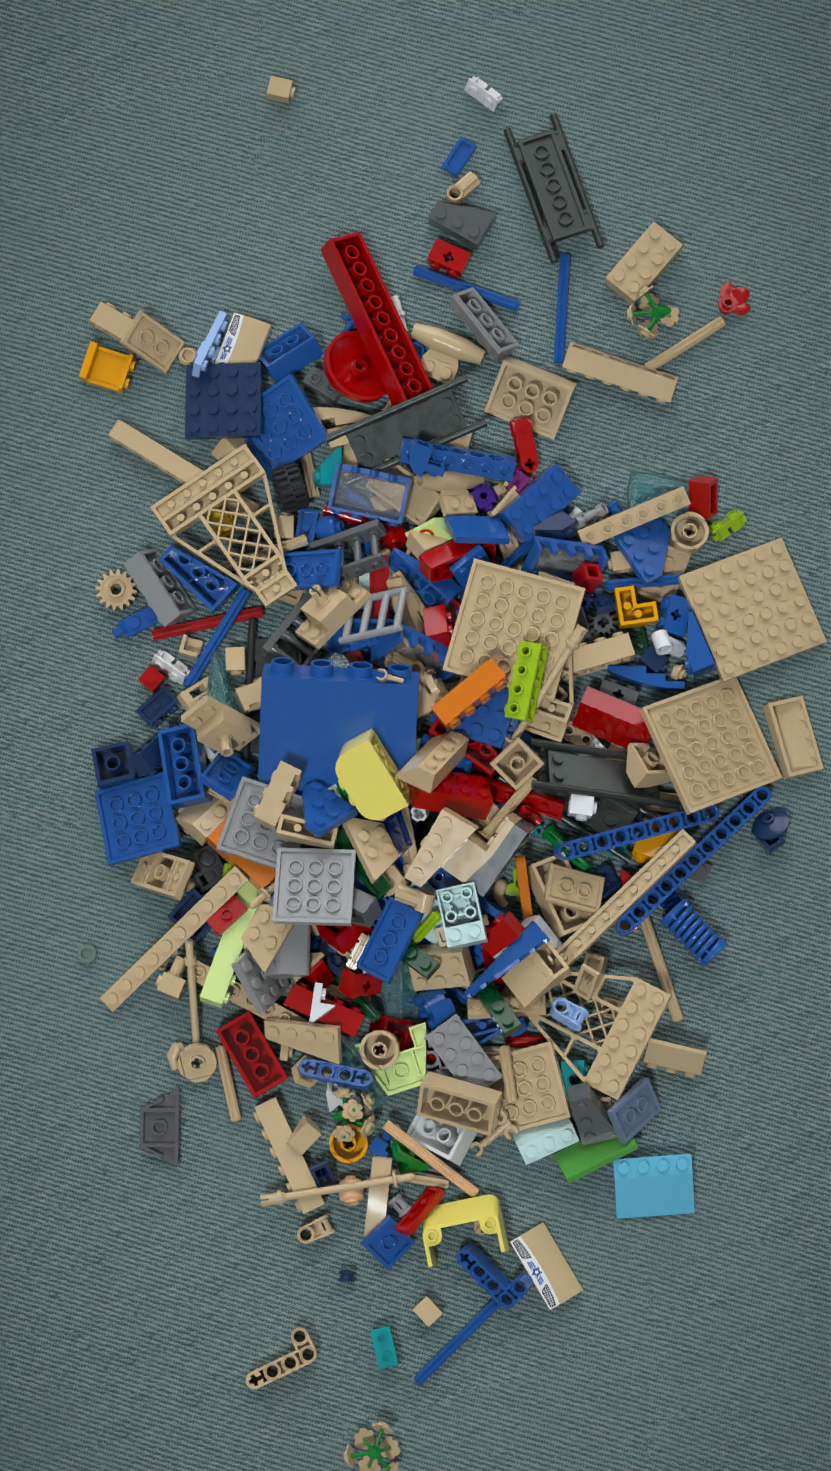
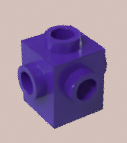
M480 484L472 489L471 495H473L476 508L480 514L491 511L495 507L498 496L493 487L489 488L488 484L484 486ZM484 494L487 495L486 499L480 498Z

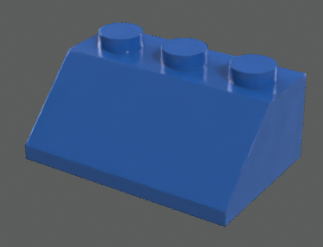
M301 322L266 344L259 361L271 379L277 383L287 375L301 371L303 367L318 360L324 353L314 335Z

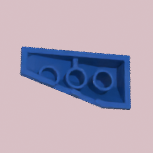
M394 548L388 557L389 567L394 573L399 570L402 572L426 608L445 604L446 609H448L463 589L451 578L431 583L419 570V560L397 548Z

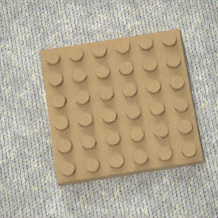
M782 538L678 577L690 609L694 613L715 662V667L722 683L827 642Z
M474 558L442 670L468 677L492 658L507 676L506 688H509V685L512 683V669L516 664V651L520 645V640L539 643L549 647L541 684L542 687L565 650L566 639L570 638L575 630L586 588ZM564 666L544 698L555 701Z
M737 677L723 683L719 679L639 709L687 815L783 778Z

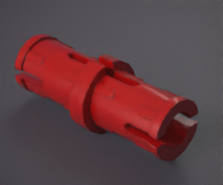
M523 1033L521 1036H507L506 1041L514 1042H508L506 1045L527 1048L545 1043V1041H537L545 1039L543 1034L527 1035V1033Z

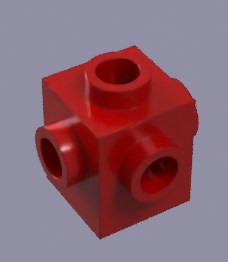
M400 524L398 527L386 525L387 535L380 537L379 543L383 549L388 548L391 552L394 548L401 550L406 546L407 542L404 528Z

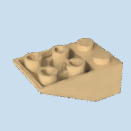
M548 942L511 968L502 979L522 1006L527 1008L572 973L556 949Z

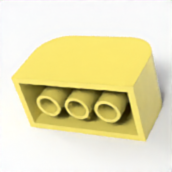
M373 728L343 745L335 766L336 775L339 779L338 783L342 790H346L351 805L356 806L361 815L370 820H381L409 805L411 798L408 785L405 781L396 778L399 770Z

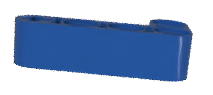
M472 1243L464 1245L456 1255L458 1263L505 1309L513 1307L533 1286V1279L526 1273H521L511 1282ZM479 1266L484 1269V1272L479 1269ZM492 1280L496 1281L498 1283V1286L495 1285ZM519 1282L523 1283L525 1288L521 1287ZM506 1294L510 1295L512 1300L508 1299Z

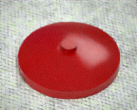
M347 331L336 336L327 346L323 356L324 371L333 388L345 398L359 403L375 402L385 396L386 390L359 332Z

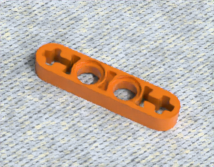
M521 855L515 856L522 918L524 921L527 917L533 915L525 856Z

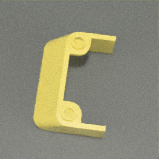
M488 1194L439 1204L434 1207L423 1221V1242L428 1267L437 1266L434 1246L438 1245L442 1240L441 1228L478 1220L480 1228L484 1233L498 1234L501 1252L510 1251L500 1201L495 1195Z

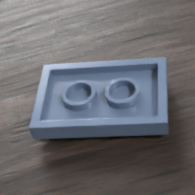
M642 1077L607 1113L619 1142L626 1144L662 1109L649 1078Z

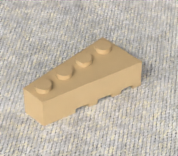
M443 808L404 878L420 887L425 885L479 826L449 808Z

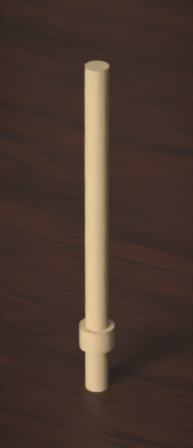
M186 941L184 962L185 966H187L192 1043H200L195 978L196 956H194L193 941Z

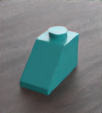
M342 447L336 448L313 472L315 488L332 487L336 463H342ZM341 475V480H340V485H339V487L343 485V476H342V475Z

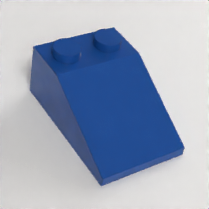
M691 611L688 617L687 660L684 663L688 674H692L695 679L714 671L715 662L694 613Z

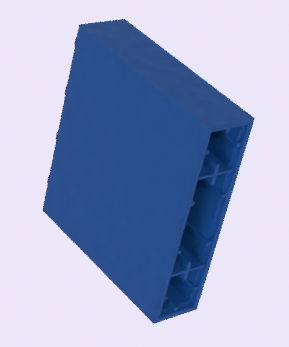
M276 657L271 660V664L265 663L261 678L258 782L269 785L274 770L277 769L280 761H283L302 771V780L295 792L296 795L301 796L302 788L313 781H317L326 788L334 784L338 786L339 779L336 775L335 766L343 745L373 728L400 771L416 754L420 672H412V667L407 664H391L386 672L392 676L403 678L404 682L399 683L392 680L380 682L376 677L383 678L385 673L373 669L371 663L363 661L352 662L349 664V668L334 667V663L326 659L312 660L310 666L295 665V661L288 657ZM409 804V805H408L409 813H410V816H412V814H411V812H410L411 809H412V804Z

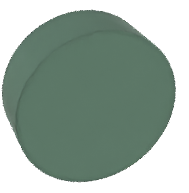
M84 944L79 947L77 956L81 962L90 964L95 961L97 951L92 945Z

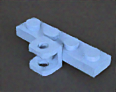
M219 311L205 341L201 343L196 353L192 376L199 378L202 371H206L209 362L210 364L215 363L220 347L216 345H219L222 337L221 333H225L228 326L226 321L227 313Z

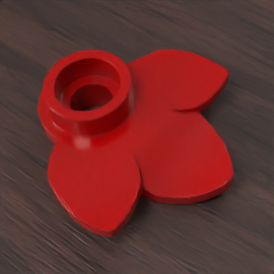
M731 282L723 284L719 291L721 297L718 301L719 311L723 314L735 313L737 315L748 313L751 309L745 302L749 298V290L745 287L734 288Z

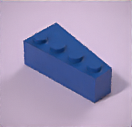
M171 545L158 559L212 612L219 611L241 587L240 583L178 545Z

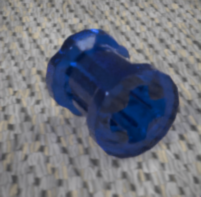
M674 891L660 906L666 913L670 907L680 903L681 899L676 891Z

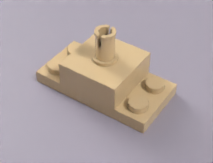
M350 579L341 583L339 588L321 589L319 585H314L312 588L315 592L310 588L309 593L312 597L300 608L308 619L295 631L298 637L319 650L372 596L368 590Z
M208 695L181 715V722L196 729L197 741L218 751L224 757L231 756L233 750L239 751L260 734V723Z
M163 852L140 858L130 883L180 901L184 891L190 892L195 886L194 881L189 880L195 863Z

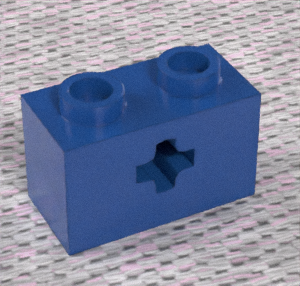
M673 594L666 595L660 603L661 613L658 617V624H656L657 631L666 630L670 637L682 638L685 636L690 606L687 598Z

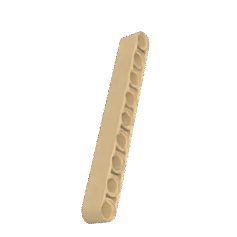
M117 420L107 435L119 445L183 484L203 472V470L121 420ZM240 494L252 513L259 509L255 502ZM227 502L226 510L236 512L237 503ZM240 505L239 513L247 514ZM238 517L245 522L248 521V518Z

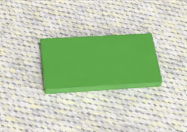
M633 1137L626 1144L620 1143L618 1138L582 1145L580 1140L553 1155L567 1182L571 1183L639 1148Z

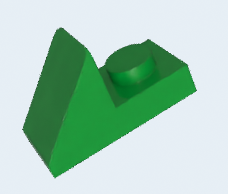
M398 1140L391 1144L393 1157L399 1161L400 1174L415 1173L429 1169L427 1162Z

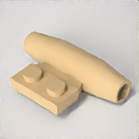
M415 323L411 333L413 339L430 348L423 354L421 359L427 376L443 383L455 379L459 370L458 360L481 365L486 350L468 339L438 327Z
M445 470L443 477L438 475L433 477L424 472L422 478L416 475L415 485L419 489L440 492L438 501L444 517L446 515L470 516L475 515L478 511L473 495L467 490L480 484L483 485L485 478Z

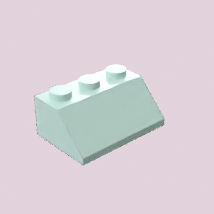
M569 1118L521 1130L520 1133H511L525 1165L579 1142V1138Z

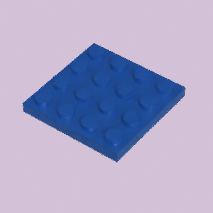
M289 374L262 393L261 438L244 439L266 472L267 478L272 479V468L293 461L297 462L327 441L325 436L328 435V432L294 375Z
M164 772L95 791L108 865H117L182 846L175 808L168 805Z

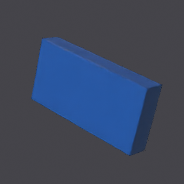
M461 136L442 164L441 169L457 178L476 150L477 145Z

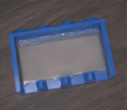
M336 463L327 508L332 509V513L343 515V512L351 513L350 517L361 519L362 516L369 517V521L376 519L379 521L385 520L388 521L387 525L398 527L399 524H404L413 478Z
M534 536L533 545L521 571L538 575L539 571L573 582L572 574L583 562L599 564L602 574L609 559L604 547L601 545Z
M401 623L403 631L389 634L378 644L371 646V662L386 670L388 668L384 664L385 658L389 652L393 651L414 662H421L425 669L424 672L433 669L436 672L433 676L437 679L440 678L443 682L455 674L442 670L448 646Z

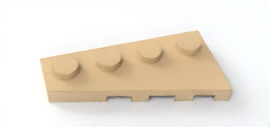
M274 1018L265 1019V1039L339 1065L342 1062L340 1026Z

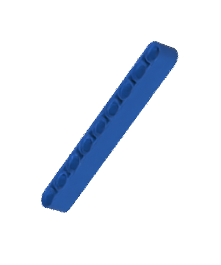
M716 805L708 807L711 811L709 818L705 815L706 808L692 813V822L688 821L685 810L588 835L557 844L554 847L553 854L560 861L571 860L714 821L719 816V809ZM671 817L675 819L674 827H671L669 824ZM653 822H655L658 826L656 832L652 831L651 825ZM635 827H637L640 831L638 837H636L633 833ZM617 832L622 835L620 842L615 838ZM599 837H602L604 840L602 847L597 844ZM581 842H584L586 845L584 852L579 849ZM563 846L566 847L568 850V853L565 857L561 854V848Z

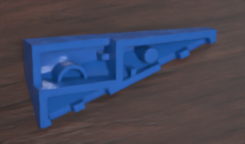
M531 921L520 937L507 946L471 986L464 991V994L470 999L494 979H498L528 955L534 953L544 943H548L550 939L534 921Z

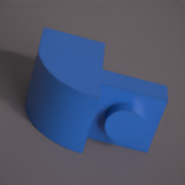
M414 438L408 453L413 472L421 478L424 471L433 477H437V475L443 477L445 472L444 464L430 460L433 452L432 444Z

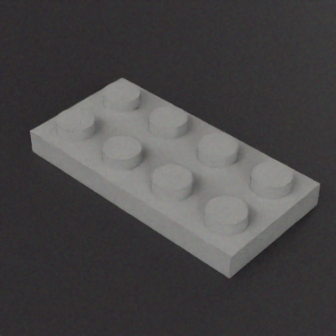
M456 1013L425 1035V1038L455 1079L488 1088L502 1077Z

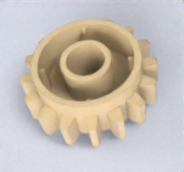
M117 569L116 574L112 570H109V576L102 574L104 580L98 579L100 586L95 587L96 591L100 592L96 594V597L102 598L100 604L106 603L105 608L108 610L112 607L114 612H116L117 608H120L121 611H124L125 606L130 608V602L136 601L133 595L138 594L137 590L133 589L137 587V584L131 583L133 578H127L128 573L125 571L121 574L119 569ZM121 587L122 590L118 595L112 594L113 588Z

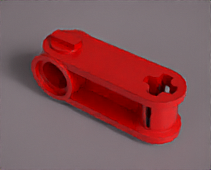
M529 417L510 420V431L519 470L526 475L532 474L538 468V458L531 420ZM527 462H528L529 464H532V467L530 468V470H529V467H525V464H526Z

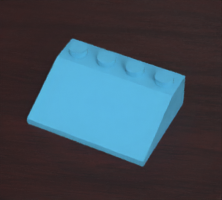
M691 1154L625 1158L612 1162L617 1219L695 1213Z

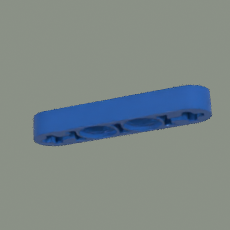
M304 1059L299 1064L300 1073L309 1079L358 1089H369L374 1082L372 1074L364 1069L314 1059ZM310 1064L313 1069L318 1070V1074L316 1075V1071L311 1069L306 1072L304 1067H308ZM326 1067L332 1069V1073L328 1077L322 1075V1070ZM348 1071L351 1073V1076L348 1080H341V1073ZM355 1073L357 1078H364V1076H367L369 1081H365L364 1084H362L360 1079L355 1078Z

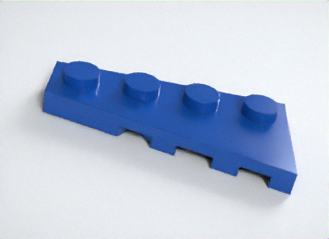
M353 619L350 635L359 633L362 619ZM369 619L367 631L376 629L378 619ZM386 619L384 627L392 626L394 619ZM343 625L328 640L327 656L334 657L371 648V646H375L389 634L339 644L338 639L342 637Z

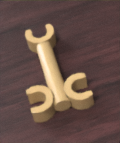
M505 1110L500 1112L503 1115V1120L500 1121L498 1119V1125L500 1126L493 1131L492 1135L486 1136L480 1142L477 1141L471 1144L470 1148H474L476 1145L480 1148L476 1156L483 1155L485 1147L503 1132L509 1140L513 1138L510 1135L511 1129L516 1133H520L519 1127L512 1124Z

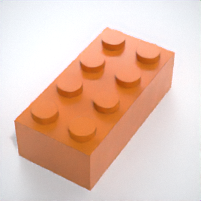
M490 658L431 707L433 714L447 730L451 728L453 730L461 725V720L465 716L469 718L477 711L476 707L481 703L482 705L488 703L492 699L491 695L496 691L499 693L506 688L507 676L495 661Z

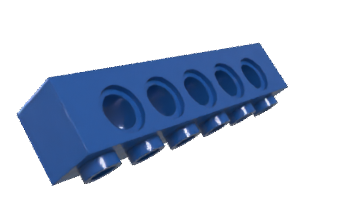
M402 437L398 454L399 462L410 464L408 453L413 439ZM427 442L432 444L433 447L430 460L444 464L447 471L512 482L516 466L514 457Z

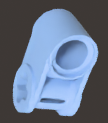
M562 997L555 999L550 1009L552 1018L567 1025L574 1031H581L584 1019L589 1016V1012L585 1008ZM556 1006H561L564 1009V1011H558L556 1009Z

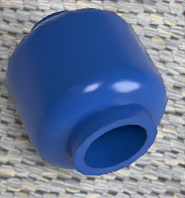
M336 515L320 517L315 524V533L320 539L342 532L345 529L343 521Z

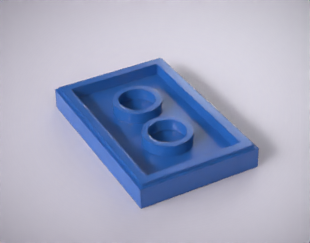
M445 516L444 521L455 543L509 544L510 537L500 517Z
M218 753L201 774L198 781L231 802L236 795L242 776L249 778L256 768L235 754L224 757V755Z

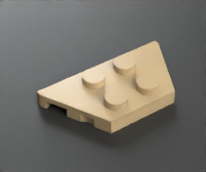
M352 818L343 823L342 826L354 850H356V854L371 884H373L399 858V854L383 823Z
M260 904L241 939L262 971L267 973L295 924H273V906Z

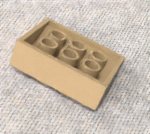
M507 355L503 360L484 412L508 422L529 417L533 432L554 440L577 383Z

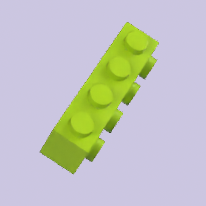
M520 640V645L516 651V664L512 669V683L508 688V702L504 707V717L529 723L534 722L549 651L548 646Z

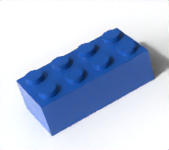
M558 464L550 465L496 515L500 517L503 524L520 544L525 543L533 537L532 528L558 511L563 510L581 491Z
M185 724L157 731L168 805L175 809L212 801V795L207 793L209 787L198 781L201 774L206 770L207 764L204 744L197 741L196 729Z

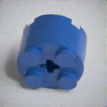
M443 988L423 990L412 997L413 1003L419 1009V1012H417L419 1019L422 1022L426 1021L431 1030H434L456 1013L451 999H446L443 995L446 993Z

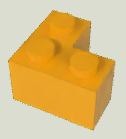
M634 585L614 589L620 630L658 624L659 618L656 601L637 604Z

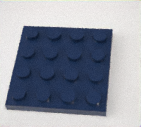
M261 362L208 364L206 371H202L199 378L192 376L193 365H186V440L261 438Z

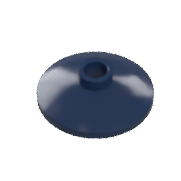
M769 809L756 817L752 829L755 836L759 839L773 840L787 831L790 825V818L782 809Z

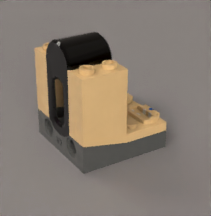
M514 810L505 817L495 831L497 834L492 836L490 840H487L476 830L444 863L442 868L464 884L474 882L477 893L484 897L495 887L497 880L502 878L537 826L521 818L518 812ZM430 811L426 819L422 821L415 831L414 839L418 846H422L440 812Z

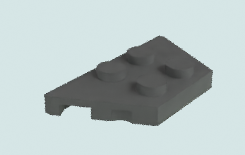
M175 1090L140 1108L139 1147L175 1166H179L180 1090Z

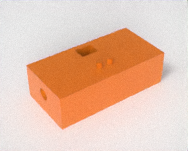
M226 818L207 836V844L232 867L237 865L257 890L259 888L266 889L275 881V869L216 850L227 820Z

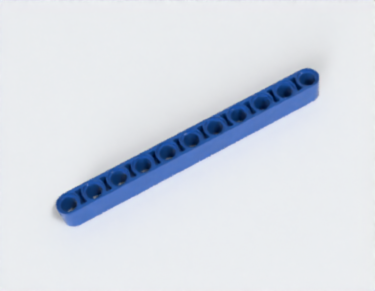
M765 786L756 788L617 921L615 924L616 933L624 937L636 929L767 804L771 798L769 788ZM757 793H763L766 799L763 801L759 800ZM743 806H750L752 813H746L743 810ZM735 818L739 825L732 826L730 819ZM722 831L725 834V839H719L716 836V832ZM702 845H710L711 852H705ZM689 857H695L698 864H690ZM681 870L684 873V878L676 877L675 871ZM661 884H669L670 891H664L661 888ZM648 896H654L657 903L650 904L647 899ZM640 909L643 912V917H636L634 910ZM621 922H626L629 925L628 931L620 928Z

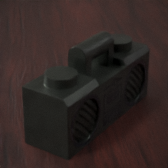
M210 845L191 854L193 859L190 861L195 863L194 869H199L200 871L192 876L200 894L211 890L223 876L224 866L216 851ZM203 875H205L209 883V885L207 886L204 885L202 879L200 878Z

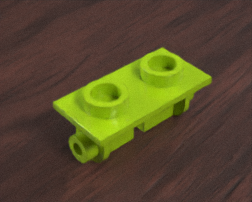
M734 509L728 512L721 521L713 522L709 528V533L714 534L712 536L713 540L721 542L730 536L729 527H731L733 532H736L745 526L747 519L743 515L744 512Z

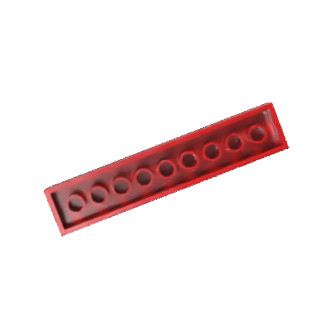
M361 232L329 239L320 251L392 405L394 406L433 389Z

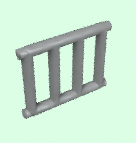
M400 587L371 594L372 596L364 605L359 633L350 635L353 615L344 624L342 637L338 639L339 644L403 631L401 623L410 587ZM399 596L394 623L392 626L384 627L389 600L391 597ZM382 600L376 629L367 631L373 601Z

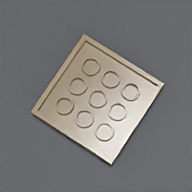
M553 1041L512 1051L511 1058L517 1102H506L503 1076L488 1087L502 1092L498 1119L500 1121L503 1120V1115L500 1112L505 1110L508 1113V1119L513 1125L518 1126L521 1131L572 1117ZM500 1055L490 1057L489 1059L502 1075Z

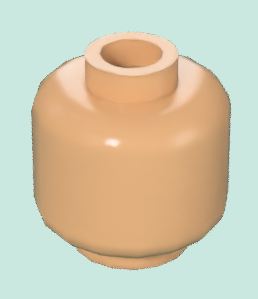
M346 1176L345 1180L340 1181L339 1184L361 1180L356 1179V1176ZM364 1188L339 1192V1199L346 1206L358 1205L364 1199Z

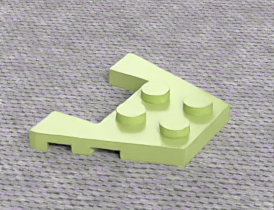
M426 1022L409 1027L414 1048L401 1051L397 1061L392 1066L382 1070L368 1067L388 1096L421 1085L426 1075ZM361 1043L353 1045L354 1050L358 1053V1055L361 1058Z

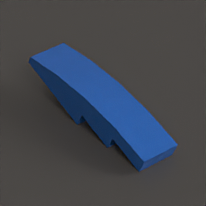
M646 666L607 667V673L643 687L684 692L685 681H665V674L646 673Z

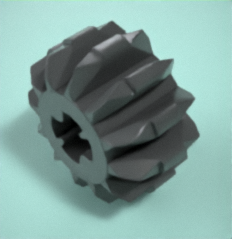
M594 610V616H588V620L591 621L588 623V626L592 628L590 633L596 632L595 639L599 635L606 639V634L609 638H612L613 634L611 632L617 633L618 629L614 626H618L619 623L618 621H613L617 617L616 614L610 616L611 612L597 615ZM601 620H604V623H608L605 628H601V625L598 626Z

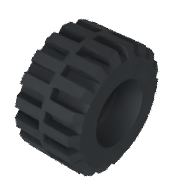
M293 461L272 468L273 480L284 511L288 514L309 507L308 493L298 465Z

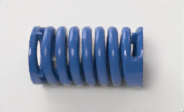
M684 898L660 923L665 928H669L670 934L675 933L674 938L679 939L681 945L685 944L684 948L686 950L690 949L689 954L695 955V960L699 961L698 963L704 968L728 943L722 937H719L718 932L712 933L714 928L708 927L709 923L707 921L701 923L704 918L698 916V911L696 910L691 912L693 906L689 905L688 901Z

